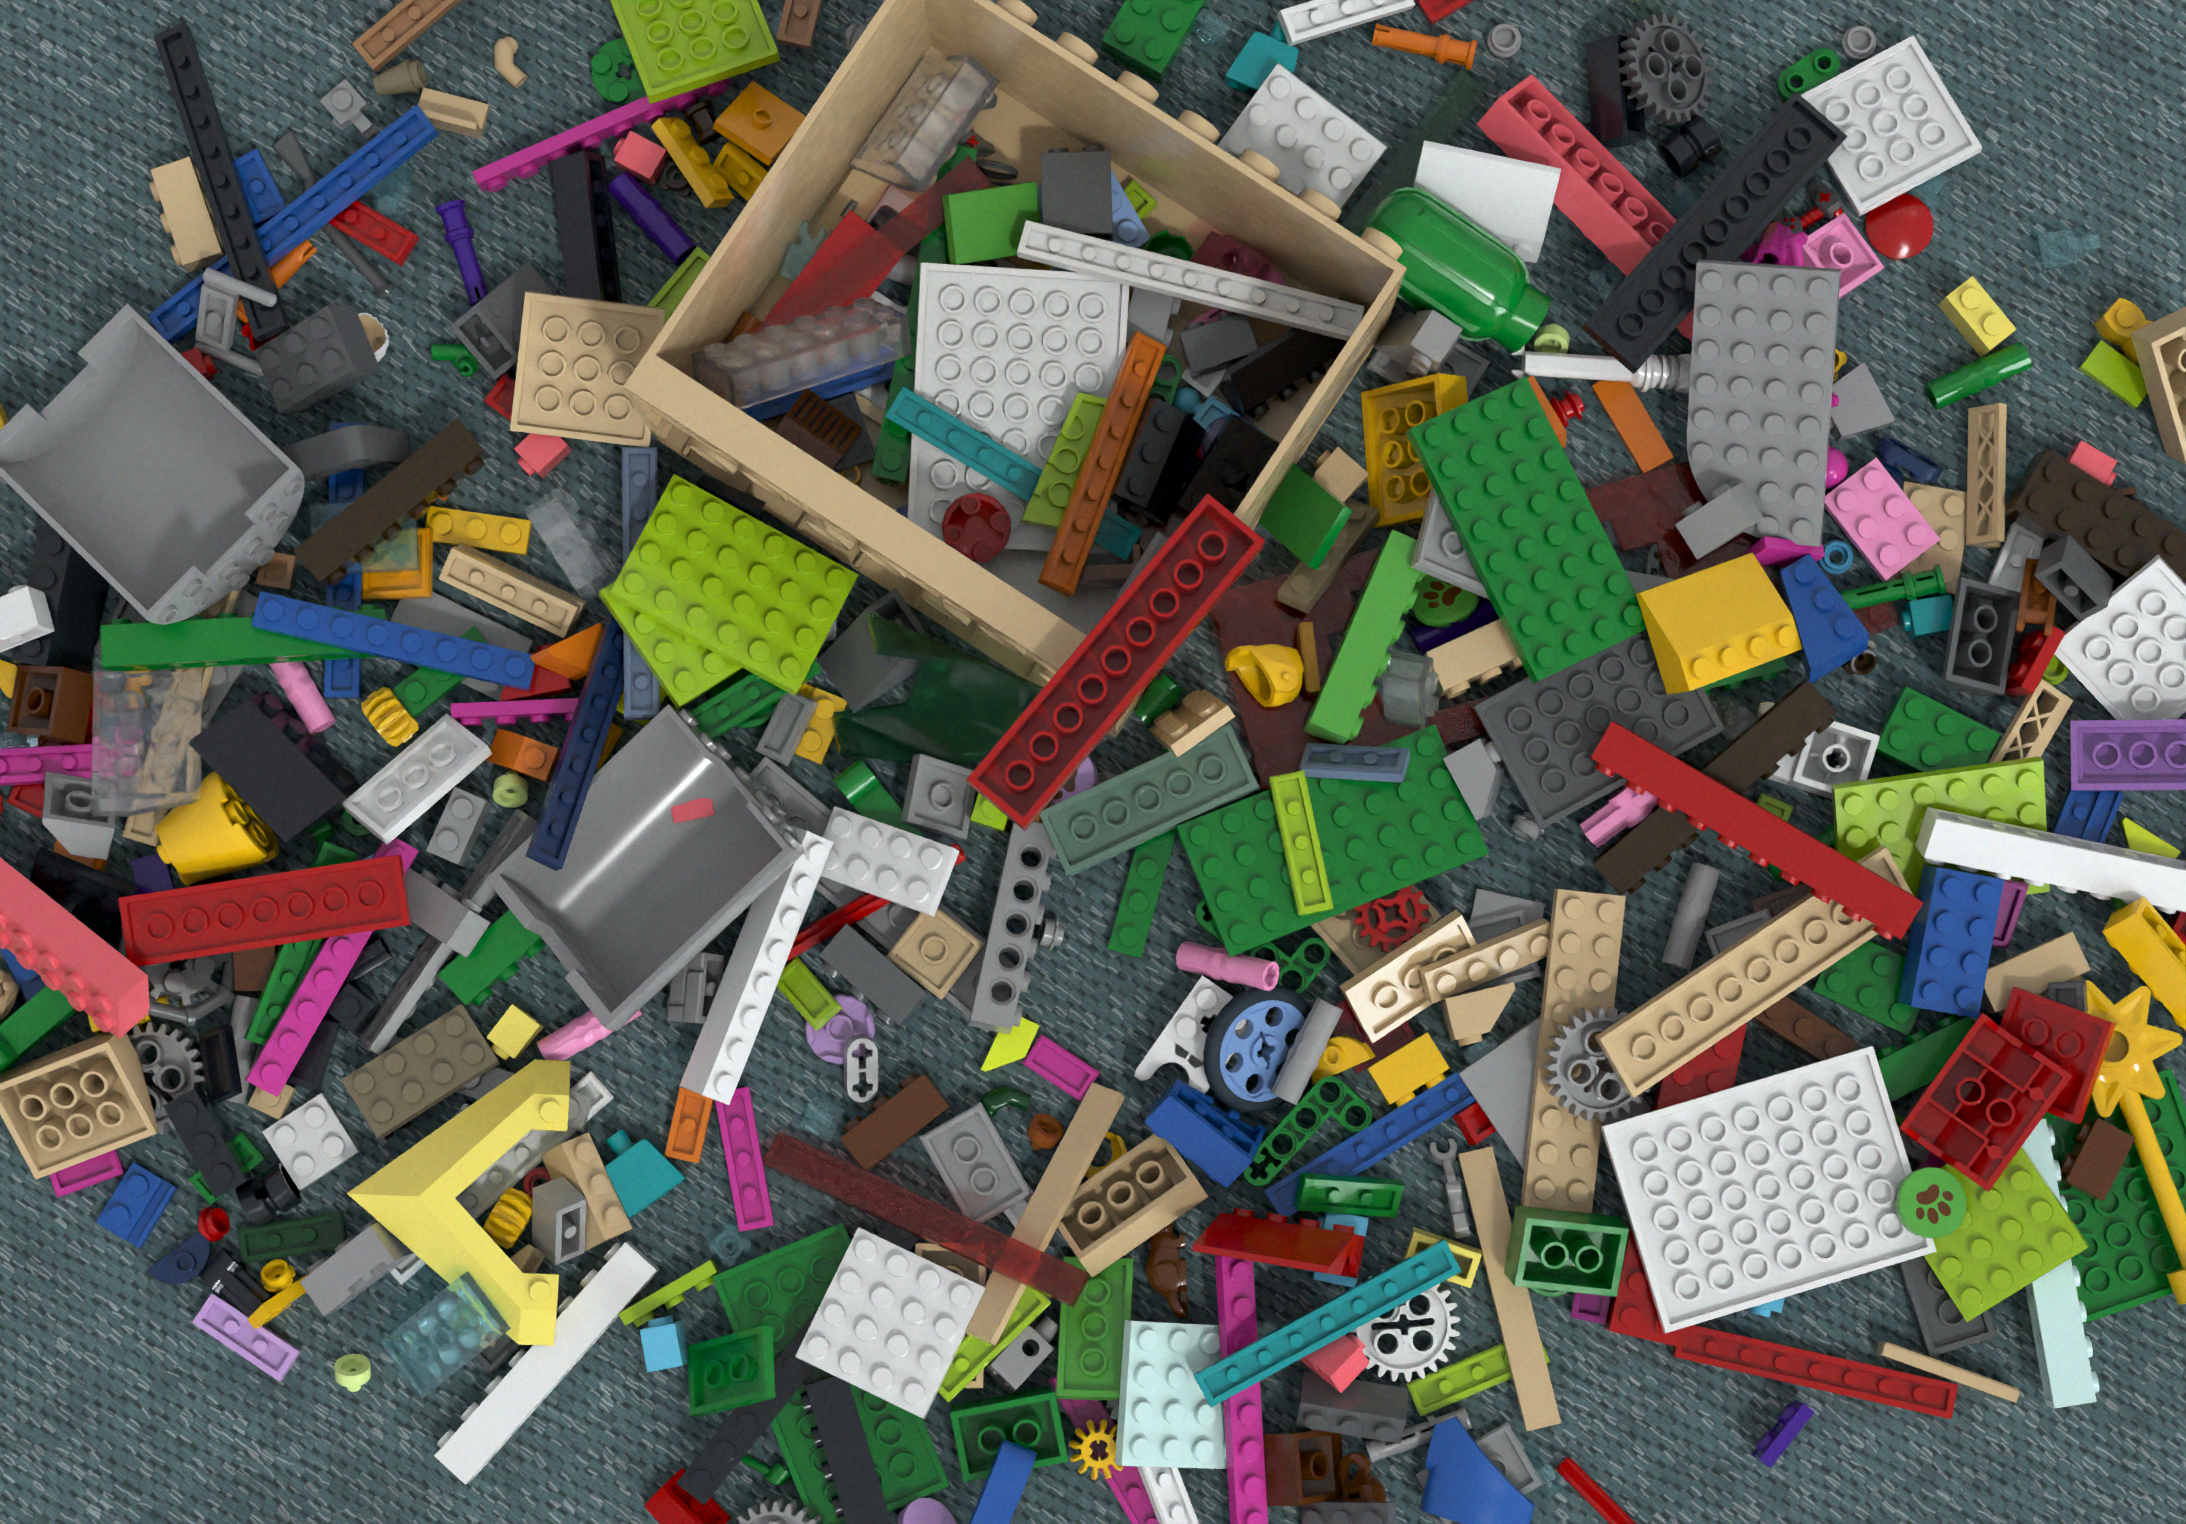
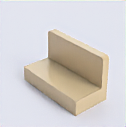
M424 87L418 106L423 109L436 128L482 139L491 108L489 104Z

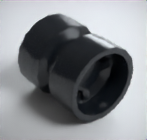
M1696 115L1680 127L1681 134L1673 131L1657 143L1660 156L1673 174L1680 179L1685 178L1698 169L1699 161H1709L1723 150L1716 132L1700 115Z
M281 1163L264 1171L261 1180L252 1178L236 1187L239 1202L256 1227H260L276 1218L278 1210L287 1212L303 1201L299 1189Z

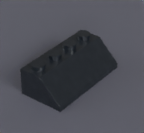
M1293 327L1226 369L1219 390L1236 413L1245 419L1251 417L1253 421L1257 420L1270 410L1268 405L1278 399L1281 402H1285L1299 392L1298 386L1306 381L1313 384L1323 378L1327 373L1325 369L1332 366L1348 341Z
M40 525L27 585L45 593L55 631L14 647L11 661L19 665L66 667L91 674L95 655L94 648L98 640L109 582L55 529Z

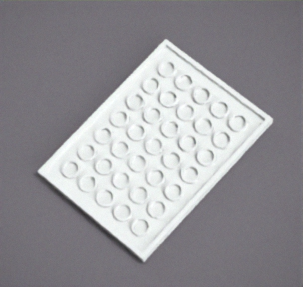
M920 263L913 392L1043 470L1075 395L1080 392L1103 398L1109 397L1126 352L1129 285L1078 272ZM911 433L907 519L945 543L942 536V520L946 509L955 499L965 494L983 493L998 500L1005 507L1011 518V533L1007 545L1003 549L1050 551L1057 530L1020 523L1028 502ZM1109 499L1106 508L1117 514V503ZM1093 542L1089 552L1093 554L1115 555Z
M1873 1046L1601 1126L1663 1333L1937 1252L1933 1238H1923L1909 1232L1899 1221L1895 1209V1198H1897L1899 1184L1912 1170Z

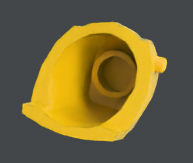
M1279 644L1240 646L1232 649L1225 661L1226 671H1236L1249 692L1264 707L1280 706L1292 702L1300 693L1304 667L1297 649L1280 646Z

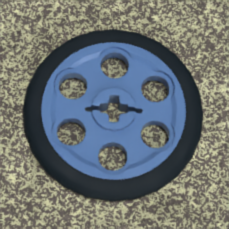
M1276 985L1270 991L1255 987L1250 988L1232 998L1213 1020L1205 1039L1203 1051L1204 1072L1211 1090L1229 1108L1241 1112L1259 1113L1274 1109L1287 1102L1271 1093L1270 1090L1276 1080V1068L1279 1064L1285 1062L1287 1053L1294 1044L1286 1045V1034L1294 1028L1299 1032L1311 1009L1301 995L1281 985ZM1277 1007L1278 1015L1274 1022L1266 1024L1265 1016L1270 1008ZM1247 1019L1248 1027L1246 1032L1241 1036H1236V1025L1241 1020ZM1262 1049V1054H1257V1052ZM1232 1053H1237V1064L1234 1068L1227 1070L1225 1066L1226 1059ZM1257 1074L1258 1083L1256 1087L1247 1091V1079L1251 1075Z

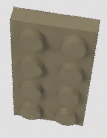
M461 1003L347 1075L341 1081L374 1134L380 1140L491 1070L500 1062Z

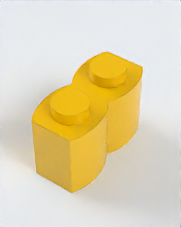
M2119 298L2108 307L2094 325L2105 340L2114 345L2121 346L2124 354L2133 363L2139 365L2130 333L2153 323V321L2146 320L2143 312L2134 303Z

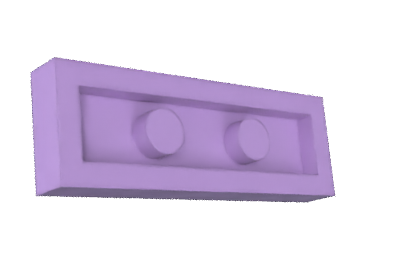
M211 1293L192 1323L276 1380L282 1381L301 1353V1350L264 1325L254 1329L247 1320L249 1317L238 1307L217 1293Z

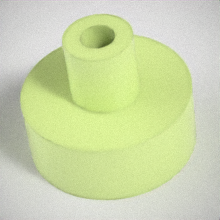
M1552 323L1542 326L1535 334V352L1566 354L1569 347V334L1558 324Z
M508 771L505 775L498 777L494 781L493 799L503 807H519L526 803L528 799V783L517 772Z
M348 1354L335 1362V1380L341 1386L347 1387L348 1391L355 1392L360 1390L361 1385L367 1383L371 1377L370 1361L363 1355Z

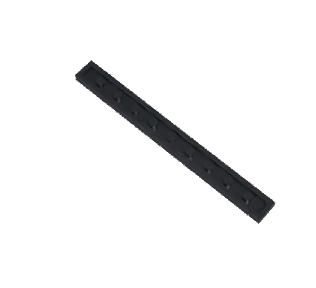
M183 23L154 36L233 277L271 292L277 297L276 304L268 307L240 295L253 337L258 342H261L290 329L190 27Z
M902 1203L876 1236L910 1251L930 1225ZM818 1308L774 1361L775 1398L736 1408L676 1482L702 1505L706 1504L816 1368L795 1356Z

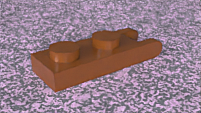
M2026 558L2015 631L2023 632L2025 622L2044 625V635L2051 636L2057 598L2034 576L2039 560Z

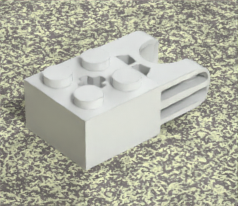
M1760 703L1757 711L1758 717L1775 703ZM1834 721L1822 733L1817 734L1814 731L1806 737L1804 741L1807 745L1795 756L1790 757L1787 754L1778 761L1777 764L1780 768L1768 779L1832 800V784L1867 780L1880 736ZM1832 753L1836 755L1834 760L1839 761V765L1830 767L1826 761V757Z
M1202 975L1139 1064L1134 1077L1140 1081L1148 1080L1162 1065L1176 1063L1186 1070L1189 1077L1188 1085L1205 1094L1210 1086L1204 1072L1203 1051L1207 1034L1202 1030L1205 1025L1201 1023L1203 1017L1210 1019L1212 1016L1216 1017L1220 1010L1234 997ZM1247 1019L1241 1020L1236 1025V1036H1241L1246 1032L1248 1027ZM1232 1053L1231 1055L1228 1056V1058L1226 1059L1225 1065L1227 1064V1062L1229 1061V1059L1231 1058V1056H1232L1234 1053Z

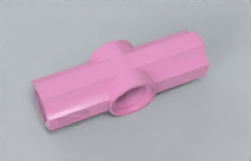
M1623 785L1608 798L1606 804L1581 821L1580 827L1591 843L1599 848L1627 826L1631 828L1645 819L1653 811V807L1657 805L1655 802L1658 797L1648 791H1645L1642 796Z

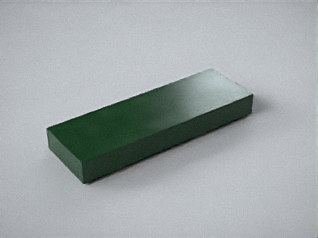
M343 1212L265 1224L260 1227L252 1226L237 1229L242 1264L335 1249L347 1240Z

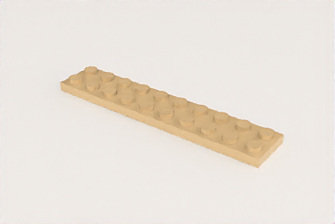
M1879 846L1857 861V863L1912 894L1887 847ZM1809 893L1595 1036L1626 1092L1630 1097L1635 1098L1877 935L1878 933L1872 930L1875 924L1863 917L1860 922H1857L1841 912L1844 906L1831 899L1829 904H1826Z
M1554 889L1520 1206L1592 1214L1602 1122L1596 1120L1594 1114L1591 1120L1587 1121L1581 1118V1113L1577 1116L1568 1113L1570 1106L1566 1108L1559 1106L1557 1103L1561 1096L1554 1097L1549 1093L1555 1084H1549L1544 1081V1078L1550 1075L1552 1071L1542 1067V1064L1551 1061L1552 1056L1544 1053V1049H1554L1555 1046L1549 1039V1036L1560 1037L1562 1033L1557 1025L1570 1026L1569 1014L1581 1019L1580 1012L1582 1008L1589 1010L1592 1015L1595 1006L1604 1008L1605 1013L1608 1007L1614 1008L1626 896ZM1597 1032L1590 1035L1588 1039L1589 1048L1597 1044L1595 1038L1598 1035ZM1598 1059V1060L1596 1061V1066H1598L1599 1068H1601L1602 1065H1603V1062H1601V1061ZM1580 1063L1572 1068V1079L1578 1078L1581 1074L1582 1066ZM1606 1081L1603 1082L1600 1088L1602 1095H1605ZM1588 1085L1584 1087V1092L1588 1090Z

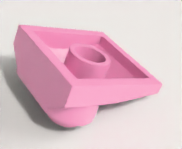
M1845 212L1810 234L1806 244L1802 245L1805 267L1841 269L1839 300L1885 268Z

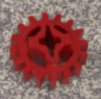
M1411 885L1396 891L1397 893L1392 899L1383 900L1378 898L1353 908V911L1360 913V917L1353 921V925L1363 926V930L1358 936L1362 938L1368 935L1371 937L1368 946L1372 948L1379 942L1381 943L1382 952L1386 953L1390 945L1397 949L1402 945V942L1406 943L1412 939L1413 934L1418 935L1423 930L1419 925L1429 922V918L1421 916V912L1429 908L1428 904H1420L1418 901L1424 894L1422 891L1413 894L1410 891L1413 886ZM1407 901L1410 902L1413 908L1414 918L1407 915L1405 906ZM1393 906L1397 909L1395 915L1399 918V921L1393 919L1389 923L1385 920L1386 913L1382 910L1383 908L1388 910ZM1368 909L1375 915L1376 926L1374 929L1368 919ZM1392 929L1406 932L1399 937H1385L1386 933Z

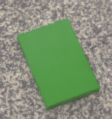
M1024 182L942 195L950 264L953 265L1017 255L1026 220L1041 224L1037 182Z

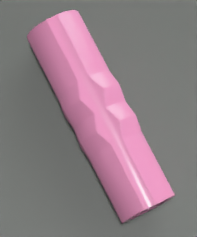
M302 662L269 664L278 683L284 689L287 698L296 709L311 735L324 731L336 722L316 683Z
M1190 941L1182 943L1177 951L1176 964L1180 970L1208 976L1215 980H1224L1231 984H1241L1270 991L1276 986L1279 979V967L1274 961L1243 953L1228 958L1224 948H1215Z
M640 1009L624 1025L643 1015L642 1010ZM589 1010L584 1015L573 1019L567 1025L538 1041L537 1045L545 1060L564 1061L579 1051L592 1046L595 1042L607 1037L614 1031L604 1028L591 1010Z

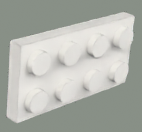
M446 713L347 798L342 805L352 817L388 845L486 760L492 752L487 744Z
M834 806L823 834V838L834 843L820 876L934 917L960 851Z

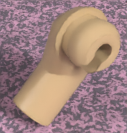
M507 36L499 39L494 45V67L510 84L518 89L527 80L528 76L514 64V54L517 52L518 43L513 37Z

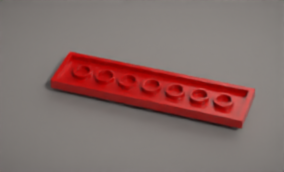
M401 855L118 898L127 959L137 967L412 925Z

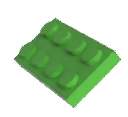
M1063 1257L1057 1399L1119 1401L1125 1320H1132L1133 1258H1120L1092 1278L1077 1257Z

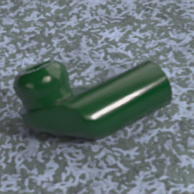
M1001 1085L984 1093L980 1102H982L989 1117H994L998 1110L1007 1105L1026 1111L1032 1095L1006 1085Z

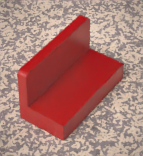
M683 1468L671 1477L644 1505L660 1524H726L731 1519L711 1497L705 1505H702L676 1483L685 1472Z

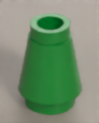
M1163 672L1159 678L1154 677L1134 712L1143 721L1150 724L1155 718L1180 701L1179 696L1184 690Z

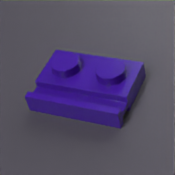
M1795 1400L1793 1404L1789 1403L1777 1418L1779 1421L1773 1429L1767 1431L1759 1439L1755 1446L1757 1449L1752 1456L1761 1464L1771 1468L1815 1412L1802 1402Z

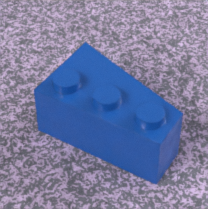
M1810 554L1780 571L1779 592L1793 616L1803 648L1798 650V653L1804 665L1805 676L1811 684L1867 650L1869 632Z
M1177 1079L1153 1104L1144 1123L1150 1127L1156 1136L1164 1138L1177 1148L1184 1158L1192 1160L1202 1168L1210 1179L1228 1188L1253 1162L1267 1128L1260 1124H1257L1254 1128L1239 1120L1240 1113L1233 1109H1230L1227 1113L1211 1105L1213 1098Z

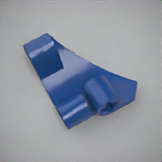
M1457 1416L1436 1424L1426 1458V1470L1429 1473L1420 1509L1463 1524H1530L1535 1504L1522 1494L1490 1461L1469 1435Z

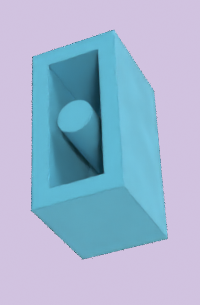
M672 1315L648 1320V1327L640 1330L647 1372L687 1364L688 1350L682 1320L674 1322Z

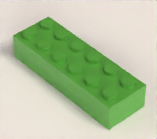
M1392 529L1384 540L1323 681L1321 691L1317 695L1302 731L1336 745H1343L1347 740L1352 742L1354 737H1357L1364 718L1359 716L1361 709L1366 710L1375 696L1378 686L1372 683L1375 677L1380 678L1387 668L1392 656L1391 653L1386 652L1389 645L1393 646L1395 641H1398L1406 623L1400 620L1402 613H1408L1419 593V590L1414 588L1415 583H1420L1422 578L1426 576L1425 573L1410 567L1417 543L1416 539Z

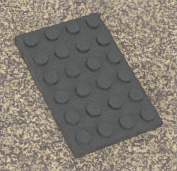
M1647 630L1535 684H1532L1530 678L1527 677L1473 706L1476 715L1488 737L1496 746L1506 770L1539 830L1626 783L1627 779L1617 773L1611 778L1595 769L1596 761L1590 758L1612 721L1617 722L1675 757L1725 730L1703 687L1688 692L1666 693Z

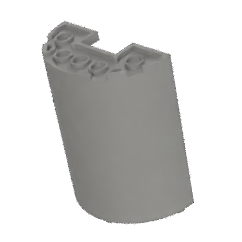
M127 303L78 352L88 365L40 413L27 403L0 430V477L147 621L166 625L190 618L209 608L231 591L242 589L250 580L249 575L258 566L267 564L275 554L273 549L288 530L300 507L305 481L300 468Z
M669 704L593 776L562 869L555 871L526 857L532 838L531 835L486 878L487 882L523 927L542 937L570 972L564 978L603 1027L611 1031H618L804 854V848L793 832L794 827L784 817L787 812L776 800H770L764 794L767 790L766 787L754 775L750 776L742 767L737 766L731 760L732 754L720 742L715 743L708 734L696 727L698 724L697 720L685 708L679 712ZM699 798L712 799L715 815L674 824L671 807Z

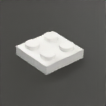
M324 1093L317 1095L262 1131L299 1191L305 1189L361 1152Z

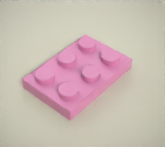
M1877 458L1873 459L1825 496L1824 508L1882 582L1887 581L1941 540Z

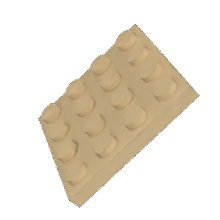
M525 291L510 431L649 447L651 431L623 386L662 330L665 309Z

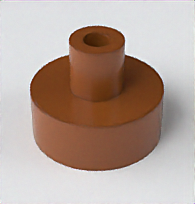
M1043 1113L1036 1114L1026 1128L1027 1135L1031 1139L1030 1146L1038 1151L1042 1150V1148H1055L1064 1135V1129L1060 1122L1054 1117Z

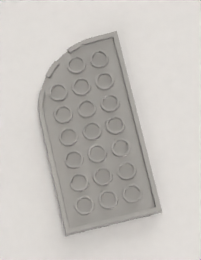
M1699 259L1696 265L1687 420V452L1692 474L1708 502L1713 500L1709 494L1728 483L1730 488L1740 483L1744 485L1764 519L1745 530V533L1760 539L1764 536L1792 540L1796 545L1820 547L1823 532L1841 269Z

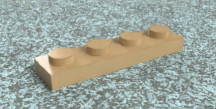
M1541 918L1419 968L1426 999L1431 1004H1434L1546 958L1549 947L1550 923Z

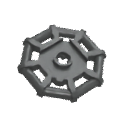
M121 926L122 936L118 952L127 958L123 928ZM233 952L185 959V964L183 965L185 970L182 972L178 968L171 969L169 966L171 962L139 966L138 968L148 975V983L151 990L149 993L150 1010L148 1015L181 1022L188 1027L194 1026L195 1021L222 1005H230L235 999L233 994L235 986ZM224 964L219 985L211 981V977L215 970V965ZM203 990L210 995V997L194 1006L191 1003L190 998ZM166 995L174 997L173 1000L179 1001V1007L155 1001L158 996L164 997Z

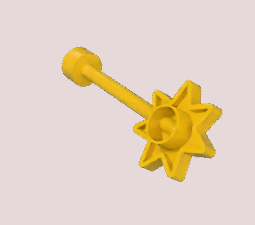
M2085 980L2088 1013L2116 1023L2091 1094V1100L2095 1112L2100 1118L2109 1117L2119 1102L2129 1131L2135 1137L2136 1149L2182 1265V1268L2166 1275L2177 1304L2183 1305L2186 1304V1213L2140 1097V1094L2154 1100L2164 1097L2165 1089L2152 1061L2181 1045L2183 1039L2179 1033L2147 1024L2151 991L2148 987L2141 986L2116 1004H2113L2093 982Z

